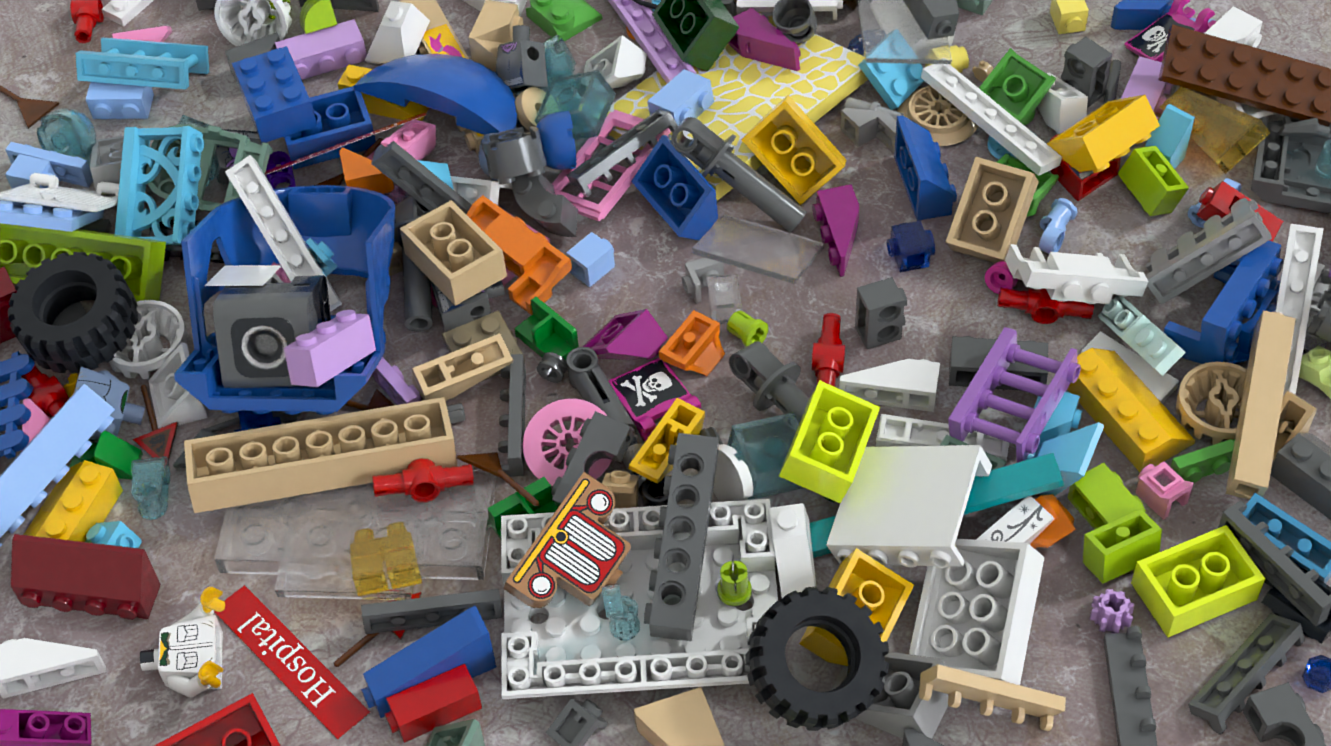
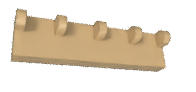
M939 664L920 673L919 698L929 701L932 696V690L948 694L949 707L958 708L961 704V698L980 702L981 715L990 716L993 712V706L1012 710L1011 720L1013 723L1022 724L1025 714L1040 717V729L1044 731H1050L1053 727L1054 716L1065 711L1066 697Z

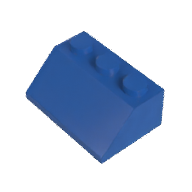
M902 115L897 116L894 159L916 220L952 215L953 202L957 201L955 186L949 184V173L946 163H941L938 142H933L929 130Z
M662 135L631 182L679 237L702 241L718 219L716 190L693 164L673 147L667 135Z

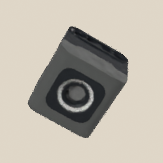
M324 275L295 276L291 283H265L264 286L224 287L214 301L213 319L222 384L225 389L299 386L291 385L284 348L295 342L297 336L310 333L316 329V325L331 320L328 286Z

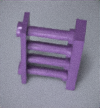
M1004 327L948 418L949 435L964 441L968 433H973L974 431L1015 444L1017 463L1025 461L1030 453L1034 454L1036 452L1043 429L1070 383H1075L1079 377L1081 365L1077 364V349L1071 348L1064 361L1060 362L1020 349V345H1017V331ZM1017 361L1055 373V376L1051 383L1046 385L1009 373L1007 368L1010 363L1014 364ZM1004 384L1041 396L1042 398L1036 408H1031L995 396L993 392L997 386ZM990 407L1028 420L1022 432H1018L980 419L979 415L983 409L986 410Z

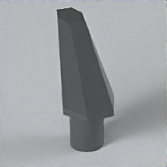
M1318 118L1284 124L1278 131V134L1307 139L1315 135L1326 139L1329 136L1330 127L1320 125Z

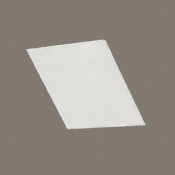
M282 265L224 266L205 286H264Z

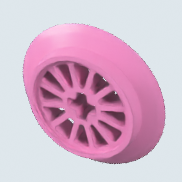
M562 399L540 409L528 423L523 437V455L531 472L538 479L545 477L549 484L553 486L559 476L563 477L568 467L566 459L569 452L562 445L567 444V439L573 438L574 443H578L573 447L577 448L582 439L580 436L582 426L576 431L577 422L580 421L584 424L587 418L592 419L595 411L606 415L603 410L581 399ZM565 421H571L569 430L565 429L563 424ZM560 424L562 433H558L552 428ZM550 433V434H551L552 436H554L556 439H555V440H551V439H545V438H546L547 434ZM544 446L554 447L543 452ZM557 455L551 463H549L546 460L549 457ZM565 458L564 468L562 470L558 469L557 466ZM597 460L590 467L588 475L594 479L599 478L609 467L612 460Z

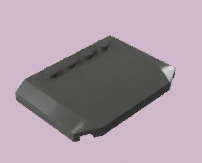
M1284 116L1283 120L1268 122L1269 117H1262L1251 190L1266 202L1288 205L1293 208L1315 210L1321 213H1331V124L1328 126L1330 127V133L1326 139L1315 135L1307 139L1278 134V131L1284 124L1302 120Z

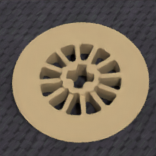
M930 85L915 90L897 110V112L904 113L906 118L929 130L933 142H938L939 146L960 143L972 136L978 128L976 123Z

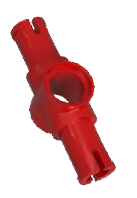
M71 0V16L74 24H76L74 36H76L75 39L78 42L89 43L92 38L93 28L97 22H103L104 15L101 0Z
M1000 287L997 302L998 307L1025 310V313L1031 314L1034 321L1041 324L1054 323L1058 318H1063L1064 316L1091 319L1094 311V304L1052 300L1046 288L1020 291Z
M836 313L823 315L821 337L818 338L817 343H813L812 371H814L817 377V384L820 380L834 387L836 386V379L844 371L845 345H842V340L840 339L841 316Z
M34 365L29 373L21 376V378L26 379L33 386V391L28 396V399H31L48 417H53L69 399L58 379L54 375L49 378L47 374H42L36 365Z
M429 459L412 461L407 466V469L402 470V473L372 476L375 497L404 493L405 496L411 495L417 502L425 503L436 499L440 492L445 491V488L474 485L471 464L442 468V465L435 466V463Z

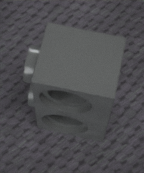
M1085 36L1079 42L1071 44L1064 54L1065 63L1061 79L1088 96V108L1105 95L1112 53Z
M893 277L857 287L855 328L866 349L902 338V326L906 323L904 306H907V297L903 288L897 287Z

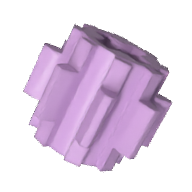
M1106 589L1105 594L1101 593L1100 596H1094L1090 620H1094L1095 625L1098 624L1100 626L1099 631L1119 633V629L1123 630L1124 627L1131 626L1133 620L1131 614L1135 604L1131 603L1130 599H1126L1125 592H1115L1113 589Z

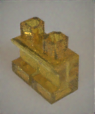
M402 521L389 524L386 527V537L375 539L373 530L368 528L355 531L354 543L350 544L353 581L358 596L389 590L384 560L386 561L387 573L392 589L422 583L411 531L407 532Z

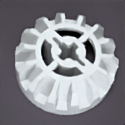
M217 0L214 14L221 33L229 42L237 47L276 32L279 35L280 41H282L292 24V18L289 15L291 7L289 3H283L282 0H270L276 10L271 9L267 0H248V2L244 0ZM270 14L276 16L275 20L271 23L263 24Z
M156 300L137 302L139 315L138 322L134 325L136 330L131 339L127 338V346L123 351H117L114 354L115 358L109 362L115 372H122L127 378H135L139 373L142 379H150V372L159 370L181 342L188 345L187 338L189 336L181 314L173 306ZM160 336L165 337L170 342V348H163ZM128 352H133V362L128 358Z

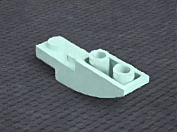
M1117 295L1114 299H1111L1110 304H1105L1103 310L1098 315L1108 327L1162 376L1186 353L1122 296Z

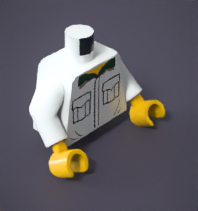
M207 587L201 594V603L189 614L171 626L162 628L159 636V648L140 651L142 671L158 669L166 687L190 698L207 689H222V672L224 670L222 668L223 631L216 615H213L214 611L221 612L225 608V602L218 599L222 596L223 591L214 587Z

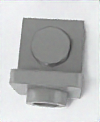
M720 253L685 263L686 276L682 277V284L686 294L691 293L695 303L702 302L701 288L724 282V261Z

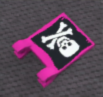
M1174 0L1168 13L1128 40L1124 45L1140 57L1162 62L1168 30L1172 24L1205 33L1216 23L1214 20L1208 23V20L1215 15V12L1205 8L1198 14L1194 22L1189 19L1195 14L1194 9L1187 6L1183 10V7L1190 0Z
M659 358L609 380L627 413L636 425L644 443L656 428L654 420L664 416L676 398L697 408H702L699 399L688 392L669 365Z

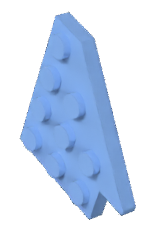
M0 200V223L72 232L103 218L104 210L89 212Z

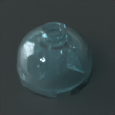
M557 34L544 41L547 89L555 93H566L582 86L583 82L580 72L574 75L573 71L575 70L574 65H576V62L562 38L559 39Z
M60 108L40 119L42 122L41 126L37 128V136L43 150H52L60 154L80 157L84 160L90 156L92 147L96 144L97 135L93 124L85 114L76 109Z

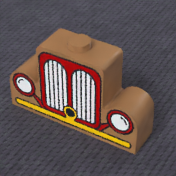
M583 472L508 577L503 589L532 608L547 606L553 599L557 585L587 606L594 604L605 586L612 589L623 573L618 568L631 549L629 542L603 525L610 518L615 507L613 492L586 472Z

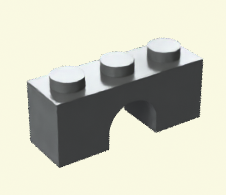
M596 411L592 419H586L580 432L582 439L578 447H573L566 459L568 467L563 477L559 476L552 487L551 495H554L552 500L556 506H560L583 472L589 474L590 467L597 460L611 459L621 464L635 435L631 426Z
M1289 682L1249 695L1243 714L1260 743L1278 738L1289 742L1292 746H1326L1322 730L1317 724H1313L1306 712L1304 700L1298 693L1293 691Z

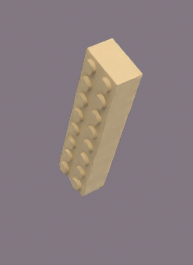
M445 397L184 441L187 486L194 513L372 483V476L402 473V470L407 469V466L417 459H429L435 463V466L442 465V468L457 467L454 437Z

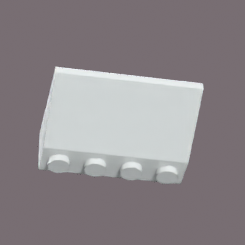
M956 539L955 546L964 559L963 567L948 566L947 568L927 566L909 654L940 658L947 667L1020 685L1044 557L1028 543Z

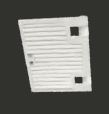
M34 173L30 176V184L0 192V200L99 212L117 205L119 184L100 182L97 184V191L58 187L59 179L55 175ZM40 185L48 186V188H40ZM106 194H111V195H116V196H114V197H106Z

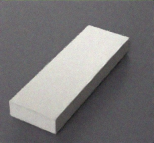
M1101 331L1081 351L1083 353L1090 348L1115 351L1162 404L1178 388L1179 380L1168 373L1162 376L1141 356Z

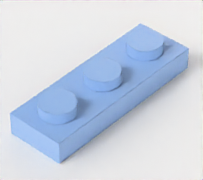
M10 142L5 149L11 164L19 154L50 160L59 181L87 188L93 182L87 160L80 157H72L52 150H43L31 145Z

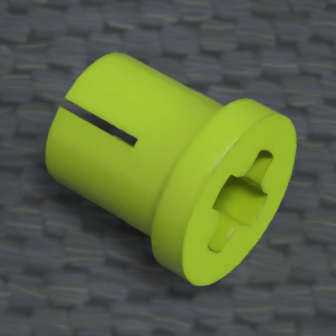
M742 310L733 313L727 323V330L741 339L744 346H748L756 341L763 343L768 334L769 328L766 322L761 319L756 320Z
M729 561L721 567L717 594L724 604L739 606L750 599L752 586L748 580L746 566L742 562L733 561L734 571H732V561Z

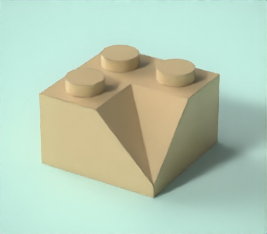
M492 0L485 1L468 37L472 61L480 63L496 72L499 45L512 42L513 26L523 25V18L519 17L517 4Z

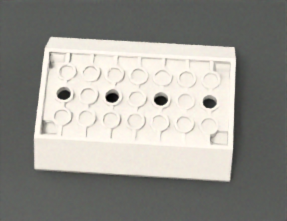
M770 499L711 503L692 641L650 636L649 624H644L646 603H653L654 591H649L651 570H658L659 559H654L656 538H662L664 527H659L661 506L613 509L610 518L603 525L629 542L631 549L618 568L623 573L614 587L610 589L608 586H605L593 605L587 606L558 585L552 601L542 608L527 606L504 590V633H501L502 699L749 684L747 675L750 673V666L745 665V654L750 648V645L747 644L750 634L756 628V623L762 615L778 601ZM693 503V504H678V505L681 506V507H683V508H688V507L693 506L694 503ZM555 512L501 516V574L504 585ZM678 531L673 535V537L679 540L690 536L686 531ZM732 561V571H734L733 561L742 562L746 566L748 580L752 586V594L748 600L753 604L751 609L742 611L735 606L724 604L719 599L717 585L720 581L721 567L726 562ZM675 562L668 569L673 572H680L686 566ZM668 595L663 599L668 605L677 604L681 600L677 595ZM604 609H613L617 612L611 619H602L598 616L600 611ZM537 613H544L548 616V619L541 624H535L530 621L531 617Z

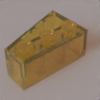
M1180 87L1160 106L1161 110L1164 111L1166 106L1171 104L1195 117L1190 140L1224 174L1231 170L1270 134L1260 119L1184 87Z

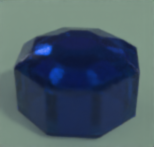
M1319 655L1308 659L1302 674L1308 688L1320 693L1331 690V658Z

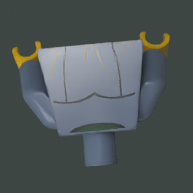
M81 367L79 375L77 373L69 375L68 381L70 384L64 385V389L69 397L82 384H85L115 409L110 414L114 420L104 431L118 436L122 421L141 425L145 407L127 403L130 389L128 384L121 382L106 370L95 372ZM96 430L88 440H98L101 433Z

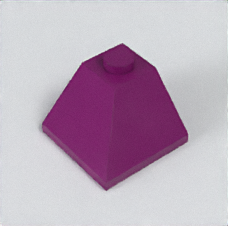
M648 309L615 315L582 347L593 349L598 359L637 360L646 358V360H649L659 354L660 346L668 337Z

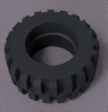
M74 252L73 255L62 253L58 254L57 258L53 260L47 258L41 261V266L36 269L32 267L26 272L27 277L24 280L20 279L15 287L17 292L11 295L8 320L11 323L10 327L31 359L36 361L39 366L44 369H52L56 373H66V370H69L71 374L79 373L81 367L94 370L99 368L98 364L104 361L108 363L115 358L114 354L117 351L122 352L127 346V338L131 339L136 330L134 325L138 322V305L120 270L111 261L93 253H90L89 256L85 252ZM85 300L95 301L92 308L80 319L65 325H53L56 317L68 306Z
M814 586L806 587L802 592L795 590L786 594L780 601H776L758 620L756 628L750 634L747 643L750 645V648L745 654V665L750 666V673L747 675L750 686L755 685L758 691L755 697L760 704L765 702L771 708L768 713L776 719L783 717L787 720L786 725L794 728L805 726L808 731H818L821 728L832 729L849 722L874 703L873 699L881 693L885 685L882 679L889 671L890 663L885 661V655L889 653L888 642L881 641L880 634L884 630L880 622L873 624L868 617L873 612L866 605L859 608L854 604L857 599L849 593L843 597L837 595L838 590L835 588L826 587L823 591H818V588ZM806 626L819 627L832 633L841 642L847 655L848 670L845 679L838 687L827 692H816L804 687L792 676L786 663L785 647L791 635L797 630Z

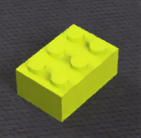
M819 380L807 403L779 477L841 503L853 483L880 407Z
M1225 525L1137 561L1131 584L1167 638L1256 601L1261 592L1265 577L1229 527Z

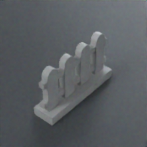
M1246 198L1238 200L1232 205L1231 213L1223 218L1219 215L1210 217L1204 223V229L1195 235L1192 231L1186 232L1178 238L1177 246L1168 251L1166 248H1160L1151 255V261L1146 264V268L1150 273L1145 276L1149 281L1147 284L1148 288L1161 305L1272 239L1271 233L1262 222V217L1258 212L1255 213L1254 211L1259 208L1254 199L1248 201Z

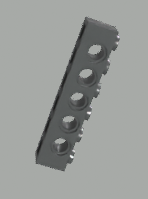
M678 433L677 444L670 445L668 464L673 465L672 476H665L663 492L664 495L669 497L667 507L661 506L659 515V527H664L662 538H656L654 547V559H659L658 570H651L649 591H654L653 603H646L644 624H649L650 636L692 641L719 453V437ZM689 468H693L699 471V473L695 476H686L683 474V472ZM689 499L694 502V505L683 508L678 503L681 500ZM678 531H686L690 534L688 538L683 540L673 537ZM675 562L686 566L680 572H673L668 569ZM668 595H677L681 598L680 602L675 605H668L663 601Z

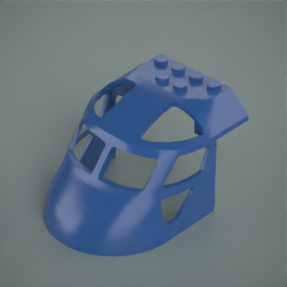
M313 185L273 189L305 243L309 238L313 239L317 244L323 241L335 254L331 259L338 267L330 274L354 275L368 278L365 281L367 314L370 317L376 351L319 387L225 389L222 384L216 334L214 332L207 336L204 318V304L209 298L225 287L205 286L208 283L207 275L212 243L216 239L226 266L280 263L242 199L239 197L221 204L213 209L181 241L194 351L174 373L175 381L209 410H221L227 414L236 413L240 410L253 411L256 414L284 411L286 414L291 415L299 414L303 411H315L319 415H329L337 412L368 382L385 352L386 334L383 329L384 305L389 297L391 282L389 266L394 247V202L382 193L349 186ZM331 315V320L335 318L336 315Z

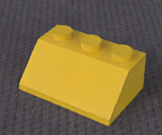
M1144 94L1106 102L1046 144L1061 155L1062 159L1077 171L1092 170L1093 173H1098L1110 166L1109 161L1128 154L1131 151L1129 147L1148 140L1151 137L1150 133L1160 125Z
M789 95L770 110L741 139L800 205L841 171L847 161Z
M86 460L70 467L65 476L55 485L23 535L85 542L89 529L96 523L104 522L123 492L114 470Z
M856 548L840 563L829 587L837 589V595L842 597L847 593L856 597L857 599L854 604L859 608L866 605L873 612L868 616L873 624L880 622L884 630L880 634L881 641L887 642L914 584ZM807 627L799 643L800 645L829 663L848 666L844 647L832 633L819 627Z

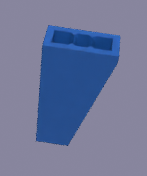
M473 606L363 673L367 687L361 689L368 708L370 709L375 706L380 718H383L385 713L390 711L387 697L463 664L466 665L472 678L497 668L490 634L477 607Z

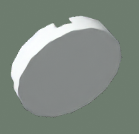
M726 444L719 445L713 493L720 502L748 500L753 495V482L750 471L743 459L738 461L734 456L737 453L736 450Z

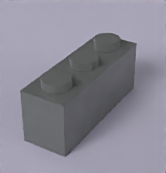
M952 336L949 386L968 387L998 338ZM1031 340L1017 341L1020 349L1048 358L1049 343ZM1017 361L1014 364L1010 363L1007 368L1009 373L1043 384L1047 383L1048 371ZM1002 384L1001 386H997L995 388L1005 390H1019Z

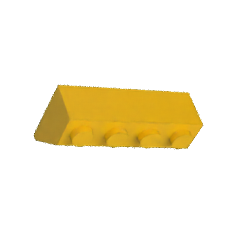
M1090 348L1077 355V364L1081 365L1080 374L1075 383L1071 382L1067 390L1071 394L1080 396V405L1096 423L1100 422L1104 425L1103 431L1139 472L1149 464H1153L1156 467L1163 461L1195 444V439L1115 351Z

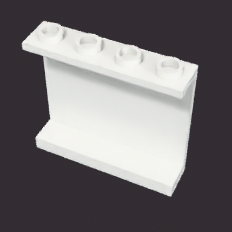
M981 445L865 447L853 483L840 503L826 545L839 564L857 548L884 566L963 567L964 559L956 548L955 542L975 476H989L992 464Z

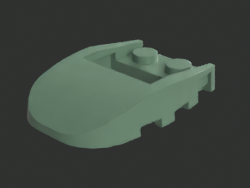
M193 124L169 126H190L203 134L204 148L201 152L200 160L201 179L198 183L197 194L199 199L198 210L210 213L222 204L203 200L217 145L238 149L234 165L251 155L255 158L265 175L269 156L273 153V149L268 143L263 142L260 145L251 142L245 135L236 132L234 134L222 130L221 127L209 125L208 128L194 127ZM154 140L151 148L158 151L163 140ZM175 140L169 145L166 156L173 147H178L176 155L180 157L181 140ZM146 164L145 174H148L152 168ZM163 167L158 176L148 183L149 188L164 199H167L175 188L173 180ZM230 180L224 203L240 197Z

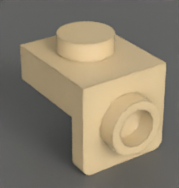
M622 470L606 473L602 484L613 492L615 497L614 509L638 507L639 475H630L629 472Z

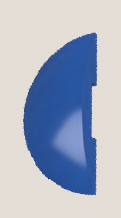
M419 54L401 57L374 68L354 85V90L406 107L412 101L455 116L457 126L483 135L516 128L515 98L509 86L489 68L463 57L447 54Z

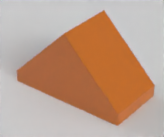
M342 147L339 153L346 186L368 189L382 194L392 192L394 189L393 181L371 164L372 160Z

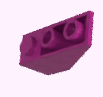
M750 8L733 17L739 29L728 45L738 54L745 58L790 70H800L799 57L801 52L798 45L794 41L791 42L784 36L782 31L769 23L764 15L761 16L756 10Z
M851 184L817 191L816 204L812 205L814 219L816 222L820 221L821 223L820 234L822 242L829 245L828 256L831 266L836 265L840 277L845 275L859 225V203Z
M0 709V746H91L92 744L91 713Z

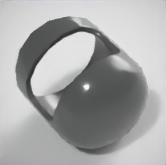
M779 0L776 3L772 19L785 37L791 42L794 41L796 44H800L814 36L817 29V17L809 0Z

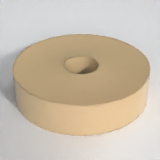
M537 87L527 88L518 94L515 99L517 118L529 131V127H536L542 118L557 112L550 96Z

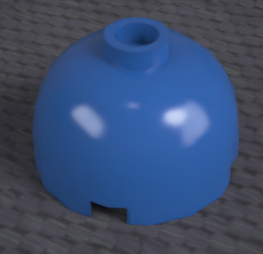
M570 111L548 114L536 126L539 128L542 148L547 162L545 166L555 170L575 169L577 164L575 139L572 134L573 125Z

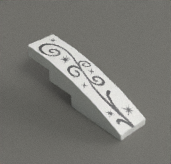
M1028 496L976 540L1031 544L1055 518L1032 496Z

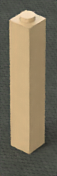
M1263 310L1254 327L1225 493L1248 500L1251 499L1254 493L1261 497L1265 494L1269 486L1296 320V318L1285 316L1279 312Z

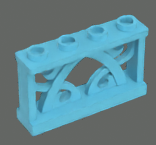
M190 126L168 128L125 127L115 234L166 241V245H181V241L196 227L195 217L199 206L197 196L198 183L201 179L200 160L201 152L204 148L202 132ZM150 140H163L158 151L150 147ZM175 140H181L180 157L176 155L178 147H173L166 156L169 145ZM146 164L152 168L148 174H145ZM163 167L173 180L175 188L157 208L154 199L145 193L146 184L153 181ZM144 202H147L150 213L147 208L144 210ZM174 218L173 234L165 236L160 229L159 222L162 221L166 227L171 228L170 221ZM152 227L155 237H141L143 230Z

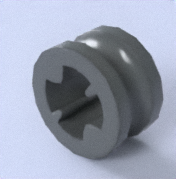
M552 352L545 353L542 357V362L537 366L539 375L553 383L561 382L564 373L567 371L566 360Z

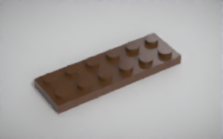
M1173 24L1169 28L1159 81L1302 121L1318 118L1320 125L1328 127L1331 124L1330 68Z

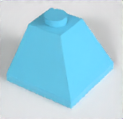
M1098 422L1044 441L1038 446L1034 454L1030 453L1026 460L1054 453L1063 478V487L1039 493V495L1053 494L1056 496L1084 477L1103 431V424Z

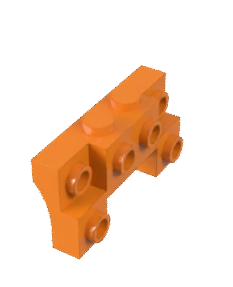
M482 195L471 205L466 215L503 250L506 268L519 277L508 288L509 299L532 315L530 300L536 296L545 303L553 296L552 288L572 270L571 259L552 246L544 235L530 230L522 219L517 216H511Z

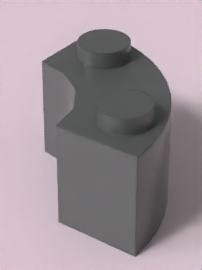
M527 174L515 176L516 181L512 182V189L515 199L522 210L548 232L563 237H576L578 209L563 195H556L554 185L542 174L534 177H528Z

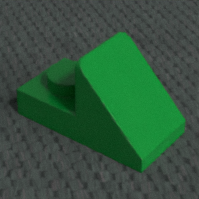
M103 431L100 434L98 443L91 442L92 445L80 458L74 455L69 466L70 468L86 460L112 468L119 479L134 480L143 452L141 449L117 436Z

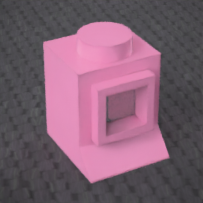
M1163 461L1156 467L1153 464H1149L1142 469L1138 475L1139 481L1135 494L1164 520L1169 516L1173 501L1176 500L1182 506L1188 503L1194 482L1185 481Z

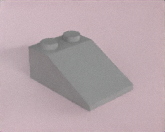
M124 136L93 141L90 170L96 191L97 184L100 182L119 184ZM146 184L145 193L150 195L152 194V190L149 188L148 184ZM106 194V197H114V196H116V195Z
M889 652L885 655V661L890 663L889 671L882 679L885 685L881 693L873 699L874 703L867 710L860 713L854 719L899 738H903L905 729L912 728L932 739L948 707V694L932 690V696L929 701L920 699V673L937 664L946 665L940 658ZM843 666L831 690L843 682L847 675L848 666Z

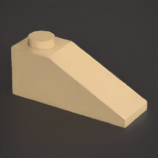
M499 333L412 368V382L418 390L422 401L445 397V401L510 365L513 363V359Z

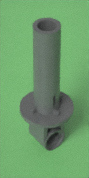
M685 118L672 133L671 142L673 147L702 169L701 174L704 178L708 173L710 176H713L715 173L791 233L807 211L732 153L734 146L731 147L730 145L736 138L734 134L724 141L697 118ZM683 131L690 132L693 139L686 138Z
M410 195L395 206L394 243L399 242L402 247L405 327L411 331L422 332L430 329L433 325L431 282L405 254L400 228L430 211Z
M759 341L753 342L732 354L729 358L730 369L738 379L742 380L756 394L753 406L758 411H763L772 405H776L798 427L810 399L796 385L801 367L796 362L783 365Z

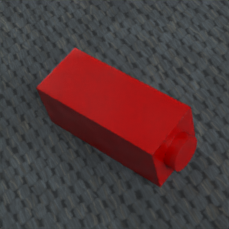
M1221 181L1213 189L1208 187L1199 199L1202 205L1196 215L1204 221L1215 215L1223 218L1231 213V207L1235 202L1246 198L1248 201H1251V199L1226 182ZM1258 204L1259 208L1254 211L1255 213L1258 212L1262 217L1263 224L1271 233L1272 239L1269 241L1273 242L1284 221Z
M463 664L387 697L390 711L385 713V717L392 733L399 731L405 743L432 731L434 727L446 725L482 709V705L473 679L466 665Z

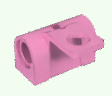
M416 119L404 123L390 137L385 138L381 144L386 147L394 141L416 160L422 161L435 149L436 125ZM372 152V153H371L369 156H367L366 158L372 160V159H373V156H374V152Z

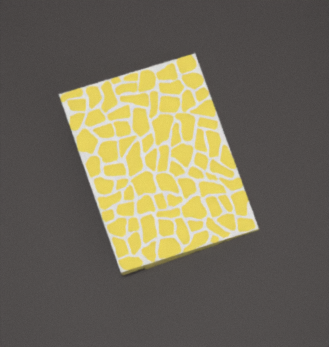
M758 12L761 16L764 15L769 23L777 29L772 19V13ZM814 34L810 40L797 44L801 52L799 57L800 70L794 71L742 57L727 44L709 71L691 65L697 75L710 79L714 103L700 114L697 119L724 141L734 134L736 138L730 145L731 147L734 146L732 153L752 169L757 170L763 163L741 139L787 95L815 123L868 80L858 66L866 57ZM658 71L654 72L594 117L593 124L599 127L608 114L614 110L642 119L650 116L647 101L667 83ZM615 126L609 135L614 139H618L628 130ZM683 131L686 138L693 139L690 132ZM670 132V134L668 135V137H669L670 140H671L672 132ZM647 143L641 146L639 150H643ZM688 159L693 164V166L701 173L702 169L699 166H697L694 162H692L690 159ZM708 173L705 177L716 190L717 201L733 189L715 173L713 176H710Z

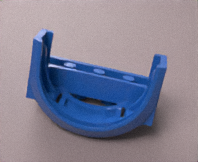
M1267 241L1214 273L1213 278L1225 283V286L1202 319L1201 332L1171 321L1167 323L1164 333L1186 352L1182 358L1200 364L1209 362L1238 364L1249 360L1254 327L1263 310L1268 312H1275L1276 299L1280 286V281L1277 280V277L1284 262L1280 258L1281 244ZM1255 308H1257V313L1252 317ZM1244 318L1250 319L1246 323H1242Z

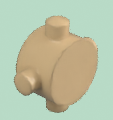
M980 61V64L977 67L974 66L972 71L979 81L984 82L993 71V67L988 62Z

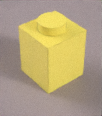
M1051 0L1050 14L1058 34L1086 30L1089 9L1085 0Z

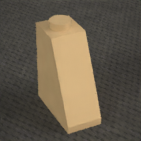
M702 687L634 709L637 731L653 746H725Z

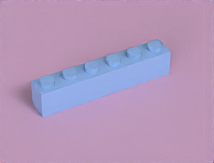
M82 384L0 475V538L6 531H9L11 534L16 531L25 520L21 514L29 505L35 509L48 494L44 491L45 487L52 480L58 483L70 469L66 465L74 455L80 458L92 445L88 439L96 430L102 433L114 420L110 414L115 409L87 385Z

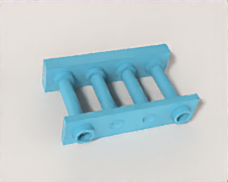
M103 37L101 38V52L80 50L75 53L77 81L185 90L189 87V73H209L208 46Z

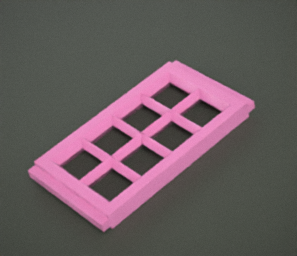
M618 110L610 112L576 153L577 164L575 167H579L590 159L601 143L608 146L613 142V140L606 137L615 126L629 131L644 119ZM666 128L655 136L657 141H659L662 135H667L668 137L671 132L670 129ZM647 143L643 150L637 149L632 154L637 155L635 158L636 163L628 168L617 164L612 167V170L623 173L614 186L600 182L599 180L602 175L588 185L590 190L595 186L609 191L599 204L585 200L582 192L577 196L563 192L570 183L566 175L574 169L562 170L552 183L554 185V192L556 195L566 197L578 209V214L600 221L607 216L630 187L632 179L653 148Z

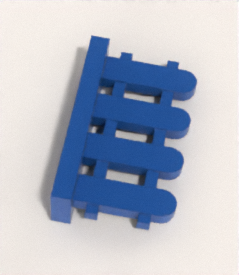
M19 351L12 353L10 359L0 362V383L9 380V383L0 386V407L7 405L6 409L0 410V432L5 431V434L0 435V458L3 456L7 459L14 458L16 452L23 450L29 443V436L22 430H19L18 426L25 424L30 419L31 411L24 404H19V402L30 396L33 391V386L26 379H21V376L29 373L33 369L35 362L29 355L21 354Z

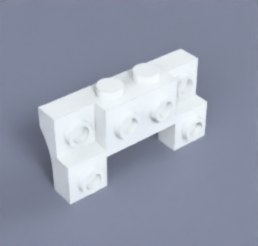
M1011 244L1005 258L1013 278L1022 280L1026 287L1033 289L1046 288L1050 298L1060 302L1076 301L1087 304H1110L1113 294L1122 297H1142L1149 282L1144 272H1137L1132 268L1125 254H1119L1114 266L1109 258L1104 257L1102 253H1096L1095 256L1050 252L1046 262L1039 247H1033L1030 258H1023L1017 245Z

